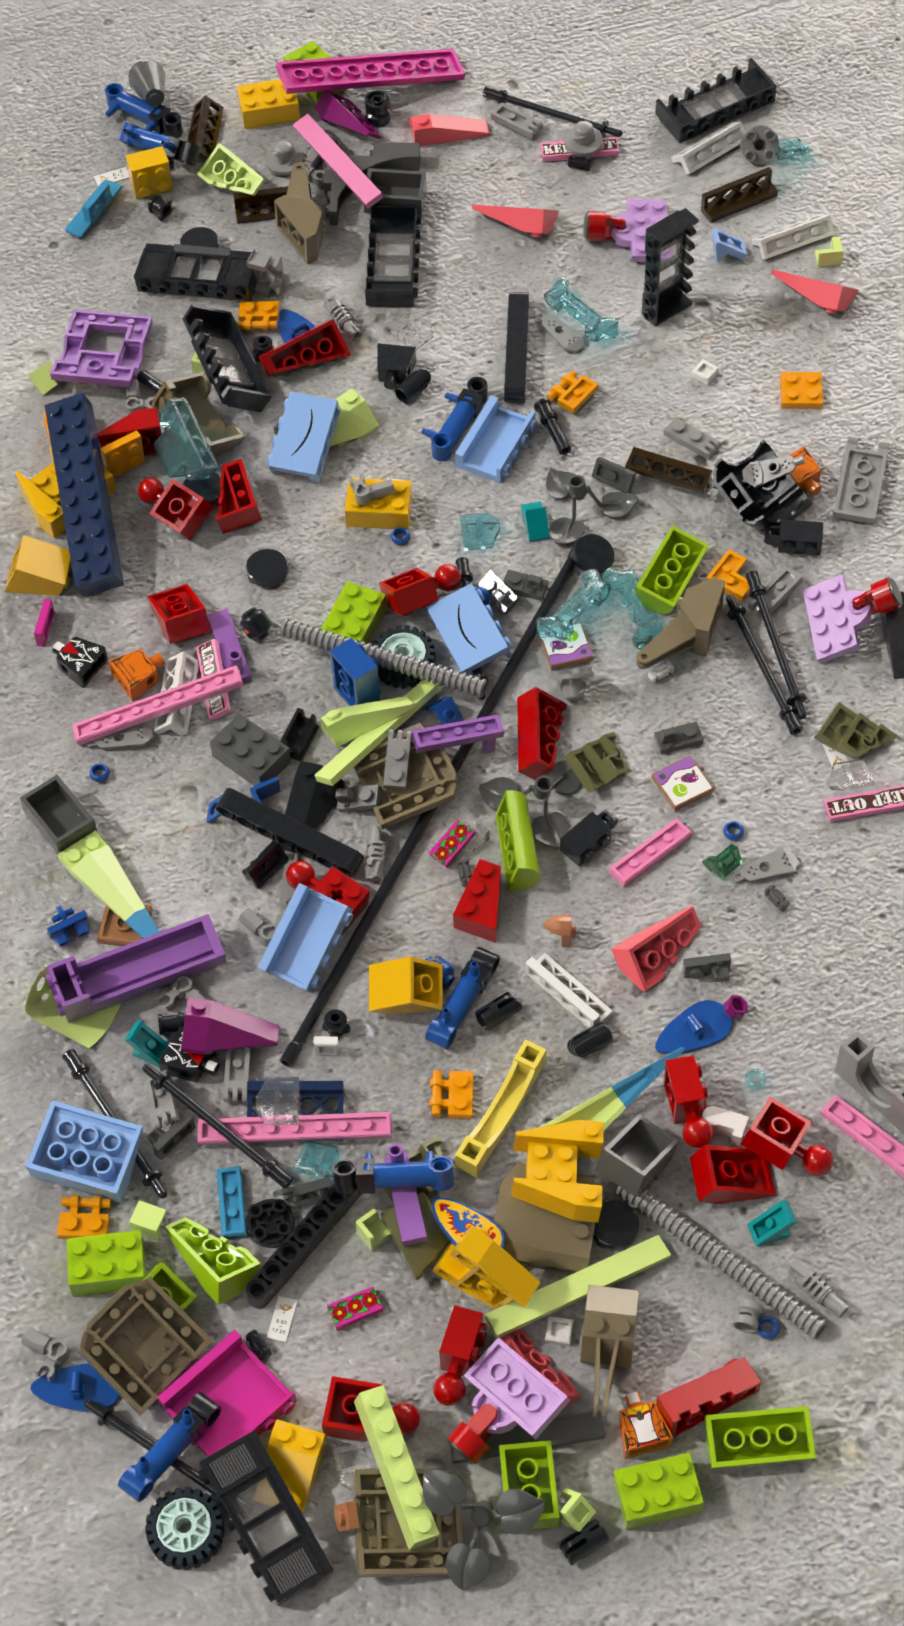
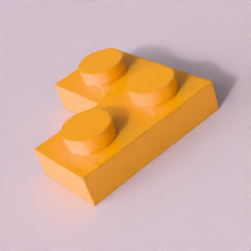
M729 549L708 574L706 580L711 578L725 580L724 592L742 602L750 591L745 577L739 575V572L747 564V558Z

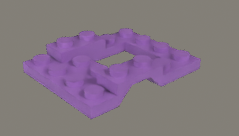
M74 309L65 333L62 356L60 360H55L50 373L51 380L131 387L133 380L137 379L145 356L144 347L153 324L152 316ZM89 331L126 333L120 352L86 350L85 342Z

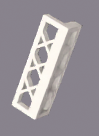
M742 122L728 123L672 156V162H681L685 173L691 174L740 145L741 138L745 133Z
M820 214L751 239L752 245L759 246L762 259H768L834 235L835 232L831 216Z
M184 651L167 659L161 692L197 680L199 661ZM192 705L157 717L154 732L159 735L171 729L180 736L187 734Z
M546 953L538 960L531 957L526 962V974L588 1028L599 1022H605L613 1014V1011ZM546 962L551 966L552 973L543 967L542 964ZM559 979H566L569 982V988ZM575 993H582L586 997V1003ZM592 1008H599L604 1013L600 1016Z

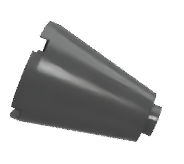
M141 60L135 63L128 74L130 87L150 106H159L164 101L166 75L163 67L154 60L144 62Z

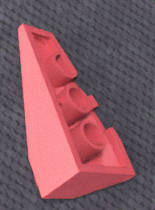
M434 114L408 118L414 143H420V146L490 136L487 122L484 119Z
M472 205V209L518 230L529 232L531 237H543V234H550L559 211L547 209Z
M771 271L772 275L818 306L825 307V312L837 314V311L845 312L859 289L786 272Z
M690 906L628 937L611 949L619 970L640 990L647 991L664 978L666 969L670 964L675 963L678 959L676 957L683 947H687L701 928L694 907Z
M521 1328L500 1337L504 1343L568 1396L571 1401L566 1406L581 1397L570 1379L562 1371L558 1374L549 1363L552 1360L547 1355H542L533 1348L534 1341Z

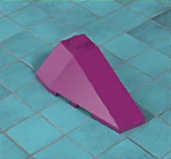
M324 91L313 108L319 114L318 117L324 122L331 121L376 139L381 137L374 126L367 122L368 118L361 115V109L348 97L331 91Z
M188 997L181 1052L212 1054L213 1050L226 1049V1052L234 1051V1048L237 1047L255 1049L277 1046L279 1025L212 1000Z

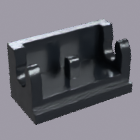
M297 708L280 742L289 747L291 759L303 761L319 730L316 716L312 714L310 718H307L304 715V710L301 708Z

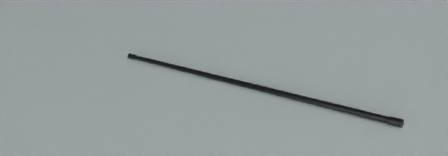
M572 549L476 718L490 716L576 565L570 557ZM474 743L460 745L452 759L451 764L456 775ZM438 807L423 812L420 815L293 1040L288 1044L280 1058V1062L283 1065L292 1067L308 1035Z

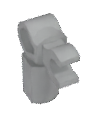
M313 149L304 162L301 163L306 166L308 181H313L315 185L321 186L320 178L325 177V171L315 170V168L323 159Z
M136 379L133 380L131 387H126L125 407L128 415L136 410L152 408L154 397H150L147 400L140 399V383Z
M359 473V480H353L352 476H349L350 487L353 488L356 503L359 505L368 504L372 498L379 499L395 494L391 479L371 484V487H368L363 473Z
M247 908L240 914L239 921L253 934L259 935L260 943L268 947L284 913L277 916L275 923L272 922L266 925V922L250 908Z
M188 976L179 977L171 987V990L163 991L158 995L160 1002L170 999L165 1004L168 1011L172 1010L176 1002L183 998L186 1001L188 997L207 1000L198 989H195L191 978Z
M28 1328L22 1337V1345L43 1355L46 1354L45 1361L37 1365L35 1372L36 1376L39 1377L44 1370H48L47 1381L51 1382L55 1378L56 1367H60L61 1363L68 1359L67 1344L63 1340L52 1341V1338L31 1328Z

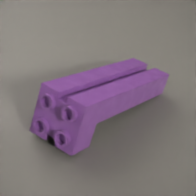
M207 914L80 963H76L75 957L71 956L47 965L50 974H47L46 978L60 1016L65 1015L69 1023L176 982L181 976L189 977L226 963V956L210 916Z

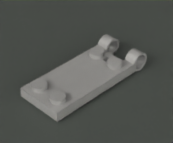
M849 434L833 517L875 524L890 441L880 439L878 451L857 448L859 436Z

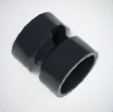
M379 90L369 92L365 97L367 122L377 128L384 127L391 119L389 96L387 93Z

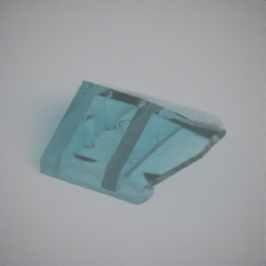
M799 137L779 139V149L776 156L778 160L790 159L811 153L813 149L802 143Z
M488 512L459 515L464 551L493 548L494 542L501 530L498 518Z
M305 1141L292 1171L324 1178L333 1177L332 1166L335 1162L341 1160L338 1154V1147Z

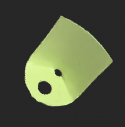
M46 966L39 972L29 990L25 1012L34 1020L87 1048H91L109 1029L121 1003L68 1023L66 1016L61 1017L46 978V975L50 974ZM44 977L42 987L37 990L39 980ZM47 993L48 998L42 1001L41 998Z

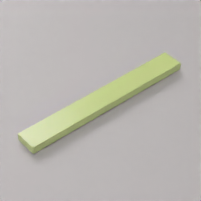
M426 679L420 681L405 695L414 704L415 708L357 737L314 775L316 781L333 786L389 736V729L395 731L445 685L439 686V683L433 684L432 681L427 682Z
M656 1235L535 1291L525 1308L513 1301L486 1313L484 1318L496 1339L586 1298L588 1285L610 1287L670 1259L671 1254L661 1237Z

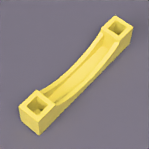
M525 1039L514 1057L513 1064L489 1109L471 1134L466 1136L456 1152V1168L476 1178L478 1177L545 1066L546 1049Z

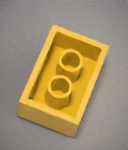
M280 79L237 86L244 129L300 120L297 94H286Z
M365 479L368 487H371V484L385 481L382 479ZM392 480L395 489L394 495L379 499L372 498L366 505L356 503L353 488L350 487L348 482L345 505L346 527L384 529L402 527L409 530L412 481Z

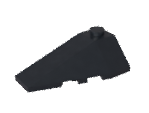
M903 591L900 592L902 597L901 608L886 614L880 613L893 679L904 678Z
M300 761L293 780L285 815L316 829L327 818L326 815L337 805L338 800L335 798L336 789L344 788L345 781L340 779L333 786L317 782L314 775L324 766ZM281 845V847L283 848L284 851L297 853V852H295V851H293V850H291V849H289V848H287V847Z

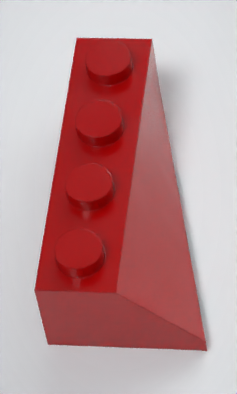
M331 319L258 357L267 375L351 356L334 319Z
M534 687L517 697L518 772L533 780L554 768L558 749L555 745L556 741L560 739L559 726L563 724L564 717L562 712L566 710L567 703L538 687Z

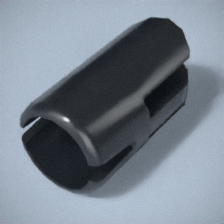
M426 369L414 371L395 389L396 397L404 404L410 403L428 386L431 381L430 372Z
M505 992L478 1009L475 1015L481 1027L486 1026L484 1029L489 1031L521 1011L522 1005L509 992Z
M599 1022L573 1036L567 1043V1049L574 1056L585 1057L613 1042V1036L609 1027L604 1022Z
M598 1519L591 1520L580 1532L574 1531L557 1543L558 1548L562 1551L565 1558L568 1559L571 1566L609 1542V1536L604 1527H600Z

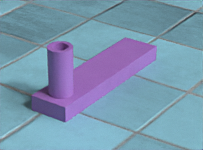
M228 609L207 614L214 639L219 643L224 668L227 669L237 665L242 681H250L251 675Z
M498 714L412 730V738L417 753L483 741L482 749L484 751L492 752L495 750L496 738L504 737V729Z
M392 1144L388 1148L389 1157L384 1158L385 1163L410 1162L408 1153L403 1154V1148L399 1144ZM416 1187L390 1188L403 1247L427 1242Z

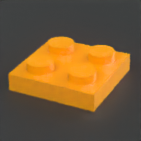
M781 372V408L822 409V372Z
M137 430L100 448L104 468L113 474L114 477L120 476L124 472L138 467L145 462L141 435Z

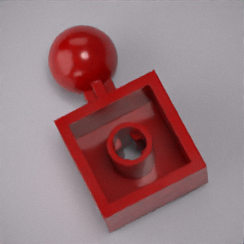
M146 478L138 487L140 499L146 504H155L149 514L189 541H191L213 508L203 497L174 479L171 480L166 489H164L161 481L156 478Z
M444 564L438 567L434 577L416 567L379 582L381 593L386 594L387 607L400 616H408L414 612L413 610L426 608L433 604V602L438 601L436 589L439 588L443 591L455 590L460 585L461 573L456 566Z
M305 861L292 863L286 871V880L292 888L296 889L298 884L301 883L353 909L351 913L353 914L352 920L347 927H344L341 935L347 931L369 904L370 891L335 867H332L321 881L315 877L313 867Z
M694 1055L665 1060L663 1082L674 1124L686 1122L682 1128V1137L685 1143L693 1148H701L711 1142L713 1128L706 1119L702 1118L703 1111L707 1108L705 1099H708L706 1085H701L700 1063L696 1064Z
M772 1097L768 1098L741 1142L742 1146L782 1171L792 1154L802 1159L805 1171L813 1176L826 1175L833 1166V1156L828 1148L822 1145L808 1147L800 1142L812 1122Z
M456 1305L453 1307L439 1350L440 1369L447 1371V1373L441 1374L433 1385L434 1397L442 1405L454 1406L461 1402L465 1396L466 1386L461 1376H464L480 1358L478 1355L480 1347H484L487 1339V1323H484V1313Z
M332 1376L322 1421L323 1433L330 1437L369 1443L358 1411H350L356 1408L354 1401L359 1393L382 1386V1384ZM407 1402L395 1404L392 1409L402 1436L414 1433L420 1424V1414L417 1408Z

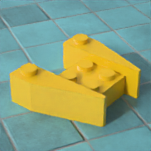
M50 446L49 449L53 463L30 480L18 471L15 474L19 489L39 526L50 536L56 538L65 531V524L53 453ZM104 468L108 496H110L117 490L113 474Z
M576 1120L516 1132L513 1151L526 1152L525 1178H514L511 1197L574 1221L598 1223L602 1208V1186L576 1183L577 1157L600 1158L603 1146L604 1122Z
M473 1225L466 1230L456 1247L452 1243L447 1247L432 1270L454 1287L494 1310L513 1301L525 1308L541 1283L491 1239L486 1230Z

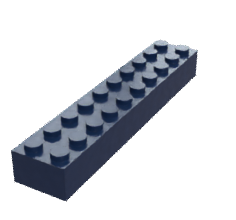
M79 393L44 406L75 588L84 597H88L123 586L124 580L93 406L84 393Z

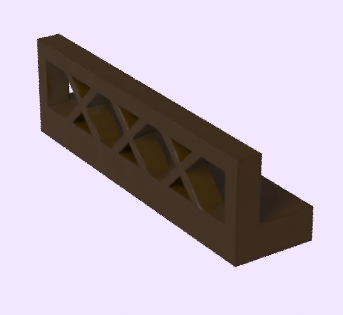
M206 95L194 105L187 142L206 148L208 155L203 151H200L199 158L207 161L216 148L224 108ZM210 107L217 111L216 114L212 113ZM207 120H210V121H211V123L213 124L214 128H211V127H210V125L208 124ZM205 133L209 135L211 141L208 142L204 135Z
M765 168L703 193L701 212L710 223H713L778 196V190L771 182V168ZM765 176V180L758 182L762 177ZM715 197L711 202H708V199Z
M309 183L308 186H309V192H310V199L312 200L311 187H310V183ZM288 186L258 190L255 196L240 192L233 193L237 224L275 219L274 200L286 195ZM262 209L270 210L268 213L260 212ZM240 212H250L248 216H240Z
M633 447L625 465V468L636 472V474L703 494L706 488H710L712 483V470L636 447Z

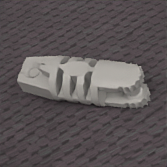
M376 825L371 826L369 831L365 860L366 879L370 883L382 879L389 835L386 832L381 833L380 827Z

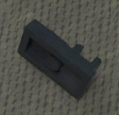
M272 841L254 861L250 862V865L242 873L246 879L252 881L257 889H260L288 860V856L279 842Z

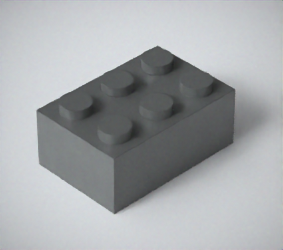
M368 168L367 178L384 196L375 204L417 205V213H421L422 217L427 191L426 172ZM364 205V213L371 214L370 208L368 209Z
M240 713L210 741L212 756L253 786H256L261 781H267L278 776L291 763L289 747Z
M55 775L19 798L26 816L57 854L95 830L97 832L93 817L58 775Z
M638 1114L603 1149L595 1170L636 1197L671 1161L679 1140Z

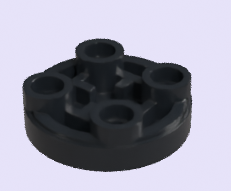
M206 227L192 228L186 231L180 239V244L220 246L217 233Z
M201 470L190 474L183 483L185 487L203 497L211 505L218 503L221 492V477L217 473Z
M588 533L578 538L573 545L570 557L588 576L595 577L606 572L611 567L614 561V551L611 544L604 537Z
M262 549L253 553L246 563L249 582L261 587L278 588L289 572L288 560L285 555L274 549Z
M283 1199L262 1200L251 1205L248 1209L246 1217L247 1233L251 1240L259 1246L266 1248L278 1247L295 1229L294 1213Z
M620 1200L602 1202L598 1223L595 1222L593 1238L598 1246L603 1249H620L633 1244L639 1230V1218L636 1211L629 1204Z

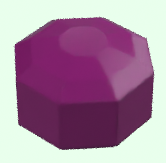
M732 995L723 1004L725 1013L733 1019H740L748 1011L747 1002L739 995Z

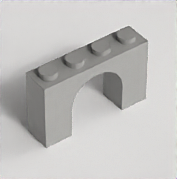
M857 1031L840 1045L835 1072L904 1134V1086L899 1091H896L880 1077L872 1061L875 1046Z

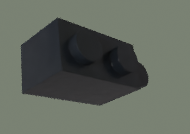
M781 519L780 526L770 525L765 528L764 542L767 545H777L779 553L806 554L809 556L821 555L823 522Z
M607 810L602 811L598 816L593 812L589 813L560 838V851L579 867L583 863L591 861L599 849L606 848L611 842V830L617 825L618 819Z

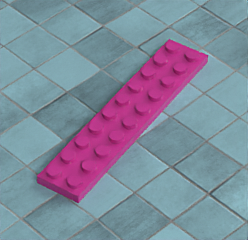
M454 48L276 63V70L286 94L464 80L465 72Z

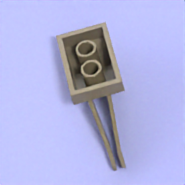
M296 163L292 168L287 194L274 200L275 220L279 231L303 260L309 264L318 259L324 229L322 223L323 211L319 205L316 206L310 199L306 166L303 163Z
M711 578L686 589L684 597H680L678 600L677 617L637 653L636 665L641 669H647L688 649H691L693 654L706 657L723 607L725 580Z
M588 1285L580 1362L594 1363L593 1417H597L600 1364L610 1365L604 1393L602 1418H606L607 1406L617 1366L631 1368L639 1291Z

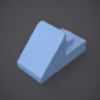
M716 228L712 229L713 248L717 263L727 254L741 260L747 256L743 240Z

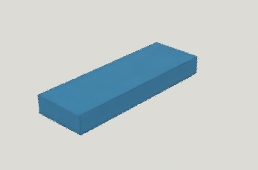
M241 1166L217 1169L222 1237L226 1239L247 1237Z

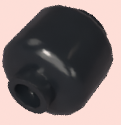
M253 607L241 615L240 626L249 639L258 638V640H261L270 634L268 630L271 628L272 623L263 609Z

